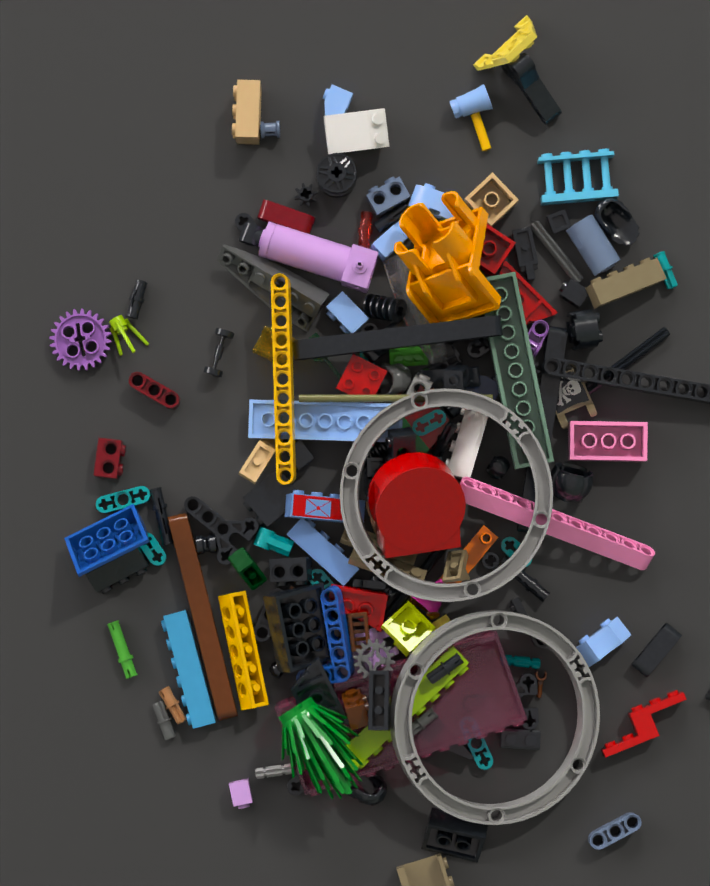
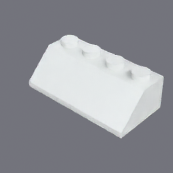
M461 408L460 412L463 415L462 422H457L455 433L458 435L456 441L452 440L449 449L452 452L451 459L447 458L445 463L454 477L459 479L471 477L488 419L487 416L479 412Z

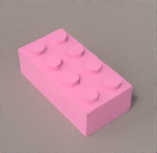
M568 422V461H647L648 422Z

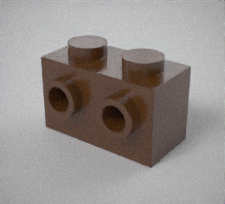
M350 689L341 694L351 730L368 726L367 714L369 704L366 695H361L360 689Z

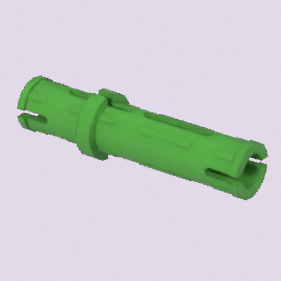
M119 620L107 624L119 656L118 662L122 665L125 678L128 679L138 675L132 661L133 655H130Z

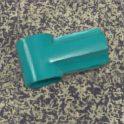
M260 526L253 544L288 557L294 541Z

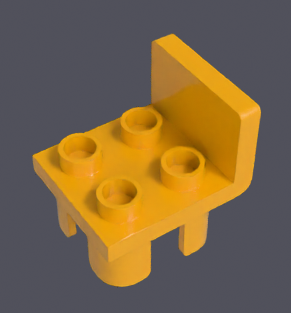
M455 191L444 193L441 201L454 216L438 222L423 203L414 204L406 209L400 218L399 226L414 244V249L408 250L401 241L396 242L394 245L395 253L409 268L406 285L407 296L429 323L470 319L497 310L501 304V296L479 270L489 214L483 207L470 210Z

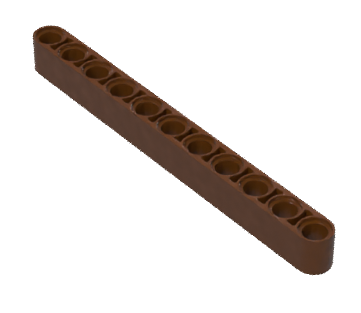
M185 512L170 516L168 521L219 721L237 717L238 712L188 514Z

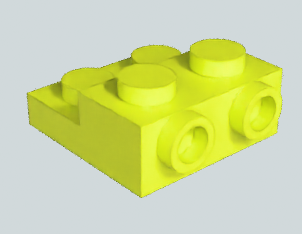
M409 601L381 626L394 640L393 644L406 657L436 628Z

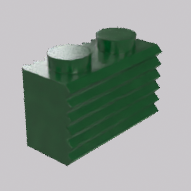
M240 548L229 556L228 560L251 590H255L267 581L263 572L244 548Z

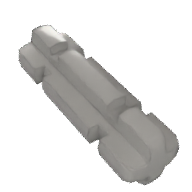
M290 763L284 764V766L275 765L268 766L265 769L263 767L255 769L257 779L264 778V776H267V778L281 776L284 773L285 775L292 774Z

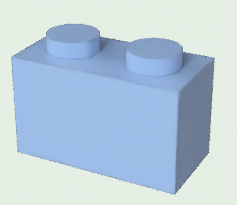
M343 291L326 306L327 316L332 321L337 320L341 324L339 328L345 334L356 333L369 321V318Z

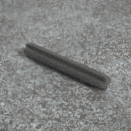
M535 221L530 227L534 234L570 279L578 283L581 282L583 276L540 222Z

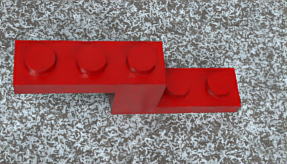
M674 690L667 693L668 697L660 699V697L650 700L649 705L643 707L640 704L632 707V711L628 715L636 735L630 733L623 736L622 741L616 743L613 740L605 743V747L601 749L603 756H611L660 736L651 714L687 700L684 692Z

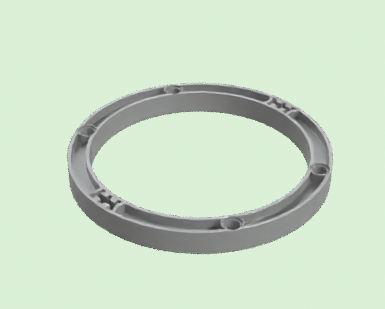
M432 389L414 393L390 404L373 417L362 429L354 441L343 467L340 482V506L343 523L355 551L376 576L391 587L419 599L455 602L486 595L511 581L527 566L540 548L550 523L553 507V485L549 464L539 441L530 428L514 412L501 403L475 392L461 389ZM418 396L425 398L426 402L422 407H418L415 404V399ZM435 407L469 409L479 412L502 425L523 449L532 469L535 482L533 518L529 530L518 549L508 560L492 572L460 583L425 581L395 567L379 552L370 539L362 520L359 504V484L362 470L375 443L391 426L413 413ZM508 413H511L513 416L510 418L514 422L518 420L520 422L518 426L522 430L525 427L528 431L521 433L517 437L516 434L519 432L516 429L511 430V424L508 421L506 424H503V421L507 419ZM351 465L357 468V474L353 477L349 476L347 472L348 467ZM538 514H544L547 517V522L544 525L537 524L536 516ZM376 553L377 556L374 559L376 561L381 560L383 562L381 566L384 569H387L388 566L390 569L383 576L381 573L384 571L381 568L375 569V562L373 560L368 562L367 558L372 557ZM476 584L478 586V593L470 594L467 590L468 585Z
M489 610L466 614L443 624L430 633L416 647L404 664L398 676L391 701L390 731L397 759L409 781L420 794L444 812L456 818L478 824L501 825L524 821L537 816L558 803L571 791L585 772L592 758L599 733L600 704L597 687L588 664L570 640L552 626L530 616L511 611ZM496 615H499L500 621L495 625L493 619ZM512 630L528 634L542 642L554 652L567 670L577 701L575 736L560 768L544 785L532 793L513 801L497 804H481L466 801L446 792L428 774L418 756L412 733V709L415 695L430 665L443 651L455 642L483 631ZM417 665L418 670L416 674L411 675V667ZM578 759V766L573 768V762ZM405 760H410V762L415 765L414 769L416 773H418V775L411 771L412 767L410 763H408ZM498 810L497 817L492 819V812Z

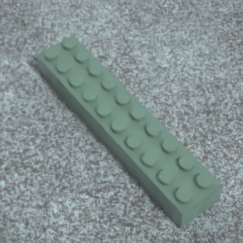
M516 272L485 277L501 296L500 308L483 314V317L501 316L503 335L488 337L501 404L514 412L530 428L539 441L547 462L553 463L554 458ZM508 413L505 424L508 421L511 424L510 429H516L519 432L516 434L517 437L521 433L528 431L525 427L522 430L518 426L520 422L518 420L514 422L510 418L513 415ZM507 431L514 470L530 467L523 449Z

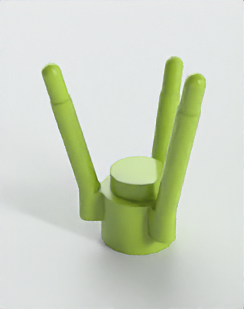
M119 315L109 321L110 331L113 334L120 356L123 355L117 334H122L132 353H135V349L125 333L128 330L127 326L146 346L149 345L147 340L132 326L128 318L124 319L122 315Z

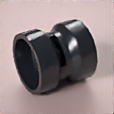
M211 534L208 537L196 536L198 555L205 552L217 553L215 534Z

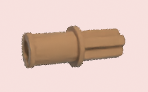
M168 686L159 691L158 693L167 706L166 710L169 709L177 724L183 723L186 717L178 704L180 701L176 700L170 687Z

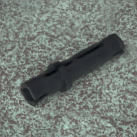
M162 487L150 489L153 501L152 510H155L162 546L172 544L174 541L168 521L167 503L165 504Z
M505 556L498 565L501 566L509 558ZM524 570L514 577L526 588L527 592L530 591L541 602L550 594L537 582L536 578L533 579Z

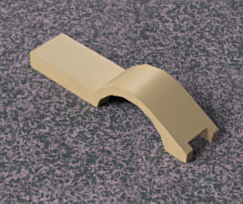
M261 438L239 471L240 476L253 484L257 482L276 452L275 439Z

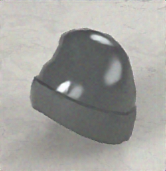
M384 362L381 364V368L388 372L379 388L380 394L401 395L405 393L412 383V376L408 367L401 363L389 364Z

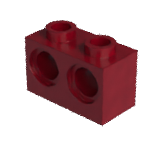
M98 438L94 468L95 477L118 479L119 475L122 476L123 464H120L121 456L124 457L126 452V445H123L122 440ZM110 444H115L117 447L116 452L112 455L108 454L107 447ZM108 463L114 465V470L110 474L104 471V467Z

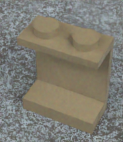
M441 854L396 867L402 886H454L452 876L448 877L446 869L449 868L446 857L442 858Z

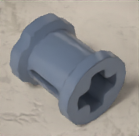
M260 121L261 138H265V136H277V138H280V121H276V123Z

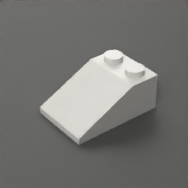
M385 108L323 116L328 154L389 147Z

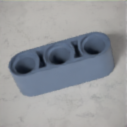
M628 812L593 830L588 836V842L594 849H603L637 831L641 827V818L633 812ZM635 817L637 820L636 824L629 827L627 825L628 818ZM618 826L619 833L615 836L610 835L611 827ZM601 835L602 842L598 845L593 844L594 836Z

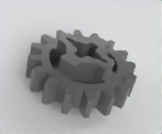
M368 639L367 645L361 643V650L356 648L359 655L353 656L354 659L358 660L354 666L360 667L357 671L358 674L364 672V679L368 677L369 672L363 667L362 662L369 665V670H378L381 665H386L382 671H393V668L390 666L391 664H396V661L391 660L395 653L389 652L392 647L386 648L385 641L379 644V639H376L375 643ZM372 647V651L369 654L363 655L367 649ZM380 648L385 651L387 658L381 656ZM376 651V657L380 659V661L376 662L373 666V662L370 661V658L374 657Z

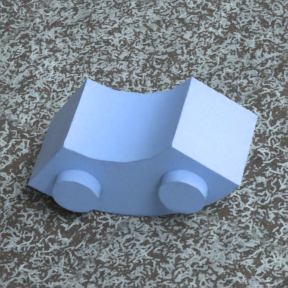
M427 183L424 186L416 184L408 206L423 203L434 217L442 221L454 217L441 201L443 192L435 190L433 185Z
M618 616L613 620L606 619L600 624L601 628L591 636L585 635L578 641L580 644L576 648L583 656L588 667L600 661L631 636Z

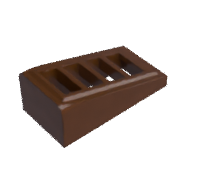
M367 612L348 613L352 652H357L356 648L362 649V646L356 645L355 641L366 640L365 645H367L368 639H370ZM354 618H364V621H363V622H353V619H354ZM364 625L365 629L354 630L353 626ZM365 633V637H355L354 634Z

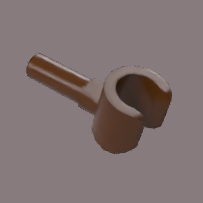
M538 671L535 673L538 681V698L542 697L543 681L547 678L546 671L544 672L543 679L538 677Z

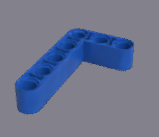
M332 585L321 593V604L331 663L322 665L329 673L331 684L345 682L355 672L342 591L339 587ZM328 591L334 593L335 600H331L328 597ZM332 610L337 612L338 619L332 617ZM334 630L341 632V638L335 636ZM337 649H342L345 653V656L341 657L338 654ZM304 668L297 673V680L300 678V676L305 672L307 668ZM341 668H345L347 670V676L341 673Z

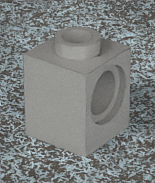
M415 374L406 395L417 393L415 390L416 384H422L425 387V391L430 390L433 384L430 381L431 378L424 374ZM415 402V403H417V404H419V405L422 406L424 402Z

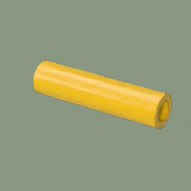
M480 112L471 115L482 151L490 150L491 145Z

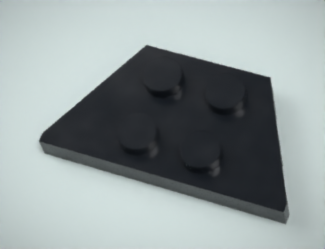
M319 657L315 658L290 688L297 704L312 697L315 703L347 717ZM335 716L336 718L343 721L342 723L344 725L349 724L348 718L343 719L341 717Z

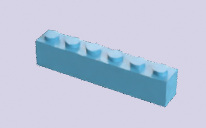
M184 610L165 615L161 624L163 631H167L169 639H166L168 650L173 651L174 657L171 658L173 668L178 670L179 676L176 677L178 687L183 689L184 695H181L183 706L188 708L189 714H186L188 725H192L194 729L216 723L188 612Z

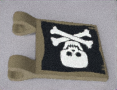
M571 369L566 373L572 375L574 373V369ZM561 378L556 415L562 429H566L569 426L565 414L585 405L590 416H596L597 411L585 383Z

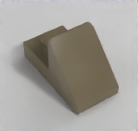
M467 550L448 552L442 578L443 583L470 580L466 571Z

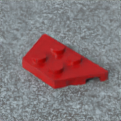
M507 261L503 263L499 275L516 272L526 325L558 313Z

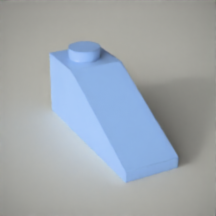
M333 84L330 89L327 88L322 98L325 100V116L346 113L353 98V93Z

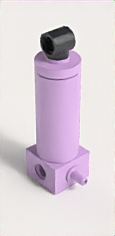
M244 222L238 240L250 246L260 247V257L340 281L341 286L363 293L368 292L378 260L377 251L355 244L349 247L273 222H268L264 230L260 226Z

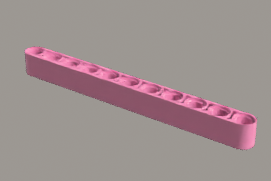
M470 477L462 478L460 486L464 492L466 504L530 527L535 502ZM552 509L550 523L546 532L547 535L639 570H646L655 555V551L648 545ZM538 514L536 516L537 524L544 525L547 522V517L544 514Z

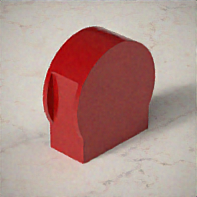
M421 452L402 454L386 462L374 475L368 489L367 498L369 511L376 522L377 544L384 557L392 558L461 547L460 525L465 515L466 501L460 484L448 466L439 458Z

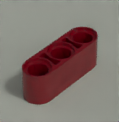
M263 200L257 216L259 220L264 222H273L310 234L315 221V217L269 200Z
M134 372L130 375L129 384L138 392L168 409H176L180 405V397L176 392L141 372ZM137 376L143 378V383L140 386L133 384V380ZM152 386L160 388L158 395L153 396L150 394ZM170 395L176 397V403L173 405L166 403V399Z

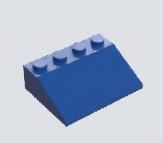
M134 504L64 538L79 577L149 542L146 527Z

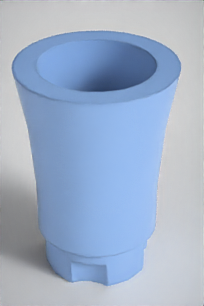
M484 84L449 101L455 118L493 109Z

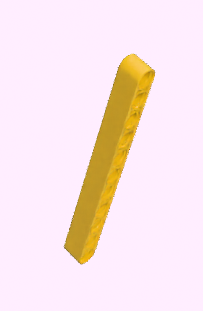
M278 273L271 279L276 477L279 483L289 485L296 479L291 283L287 276ZM282 277L285 279V285L278 288L276 281ZM280 297L286 299V304L283 307H278L277 300ZM285 316L286 324L280 327L277 324V320L279 317ZM282 335H285L287 338V343L284 346L278 344V338ZM281 355L287 356L288 360L285 365H280L278 362ZM282 374L288 376V382L284 385L279 382V377ZM283 393H286L289 397L286 404H282L279 400ZM286 412L289 415V421L282 423L280 416ZM283 432H287L290 435V439L286 443L282 442L280 438ZM284 451L290 454L288 462H284L281 459V454ZM286 470L291 474V478L287 482L282 479V473Z

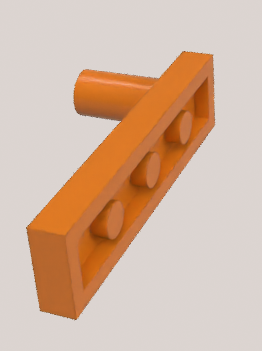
M485 525L482 526L463 549L467 550L468 553L467 573L473 569L499 538ZM462 581L447 582V583H460V582H462Z

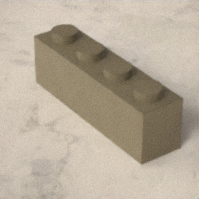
M649 257L641 260L638 266L631 264L624 267L623 272L618 273L616 270L607 274L605 279L598 277L591 280V285L585 289L594 309L667 279L658 258L651 260Z

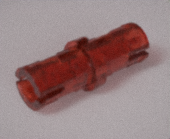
M361 211V223L358 228V246L370 249L371 234H373V229H371L373 212L365 211V213Z

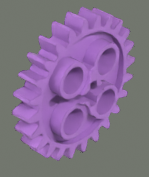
M82 308L80 314L75 309H73V315L66 312L67 318L64 319L60 316L59 318L62 322H54L57 329H51L55 333V336L49 337V339L55 342L50 344V347L56 348L52 352L53 355L59 354L57 361L64 359L63 366L70 363L71 370L75 365L78 371L81 370L82 366H84L85 370H88L90 364L96 368L95 362L98 361L102 364L100 357L107 358L104 352L105 350H111L107 346V344L112 343L111 340L107 339V337L112 335L111 332H106L109 326H102L105 320L103 318L98 320L99 314L97 313L92 317L91 310L87 314H85ZM77 323H79L81 336L85 338V340L82 341L86 354L85 356H82L80 343L76 342V340L79 339V334L76 328ZM86 324L93 325L91 333H84L83 328ZM67 328L74 329L72 337L65 336ZM96 343L97 349L94 352H89L87 350L88 344ZM76 346L78 353L75 356H70L69 349Z

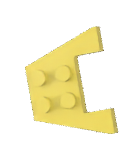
M527 15L514 26L517 32L492 55L484 54L473 64L477 71L512 63L520 57V53L524 49L526 50L534 44L537 34L531 19Z

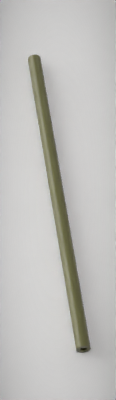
M481 394L493 399V394ZM299 395V402H396L409 395ZM418 396L415 399V402H426L423 396Z

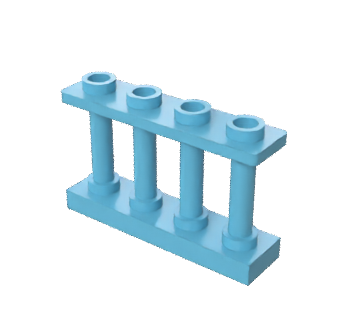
M605 148L599 149L598 152L591 153L590 150L579 151V154L562 152L559 156H553L552 153H546L538 157L537 164H544L546 183L545 195H542L540 198L541 206L602 201L609 197L617 199L619 196L618 189H613V186H611L608 158L614 157V151H609V149ZM601 159L603 187L601 190L594 191L591 184L589 160ZM572 161H582L583 192H575L573 189L570 163ZM563 162L565 190L563 191L564 193L556 194L553 186L551 163Z

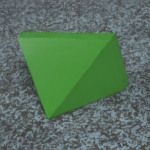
M424 345L389 350L390 364L401 363L405 366L428 365V348Z

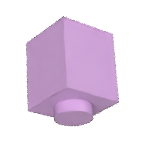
M249 778L229 782L233 807L238 806V809L250 807L249 803H253Z

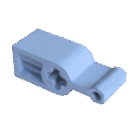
M399 221L391 226L370 247L371 250L378 252V257L383 262L395 252L394 245L396 242L401 241L404 243L408 239L407 235L400 228Z

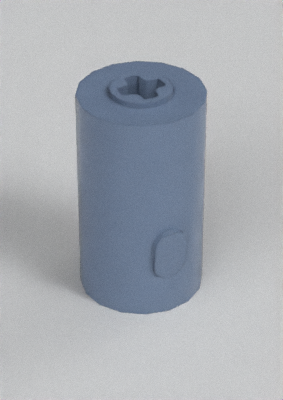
M592 214L566 230L594 276L608 271L621 261Z

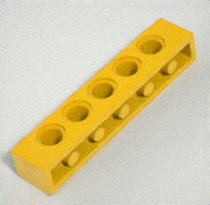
M246 590L218 596L241 710L269 705Z

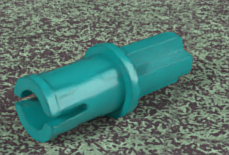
M665 251L653 255L654 258H658L667 278L664 280L667 289L675 288L677 281L672 272L673 266H670Z

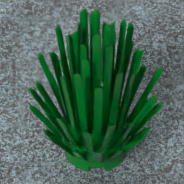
M309 697L278 717L282 723L281 761L284 759L286 749L287 756H290L292 779L295 777L294 767L297 761L299 774L302 775L306 766L318 794L322 793V788L318 782L322 780L331 799L333 800L334 796L330 790L329 783L341 800V794H352L350 788L352 784L355 788H358L347 769L350 773L354 774L358 781H362L355 772V770L358 771V767L352 760L355 759L360 765H363V763L345 745V743L350 744L352 740L346 735L347 733H352L356 737L360 735L341 724L343 721L335 716L343 719L348 717L315 703L313 698Z

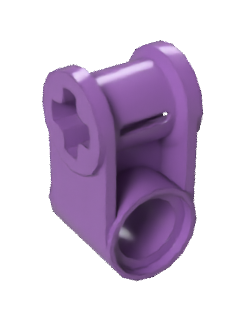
M544 320L535 321L528 332L530 345L533 346L531 350L534 358L549 331V325ZM542 324L545 327V332L543 334L536 333L535 325Z

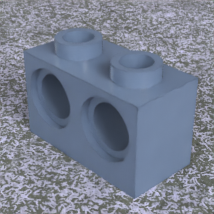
M393 176L384 182L385 185L381 187L375 186L368 190L369 194L366 195V199L377 218L387 211L396 208L401 203L410 200L411 196L400 176L396 179ZM392 187H399L401 193L393 195L390 189ZM382 196L385 201L382 204H376L374 198Z

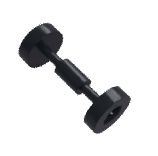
M216 328L215 334L222 337L220 344L216 347L213 368L205 366L203 372L222 377L223 371L216 369L217 364L222 358L225 338L233 339L234 333Z

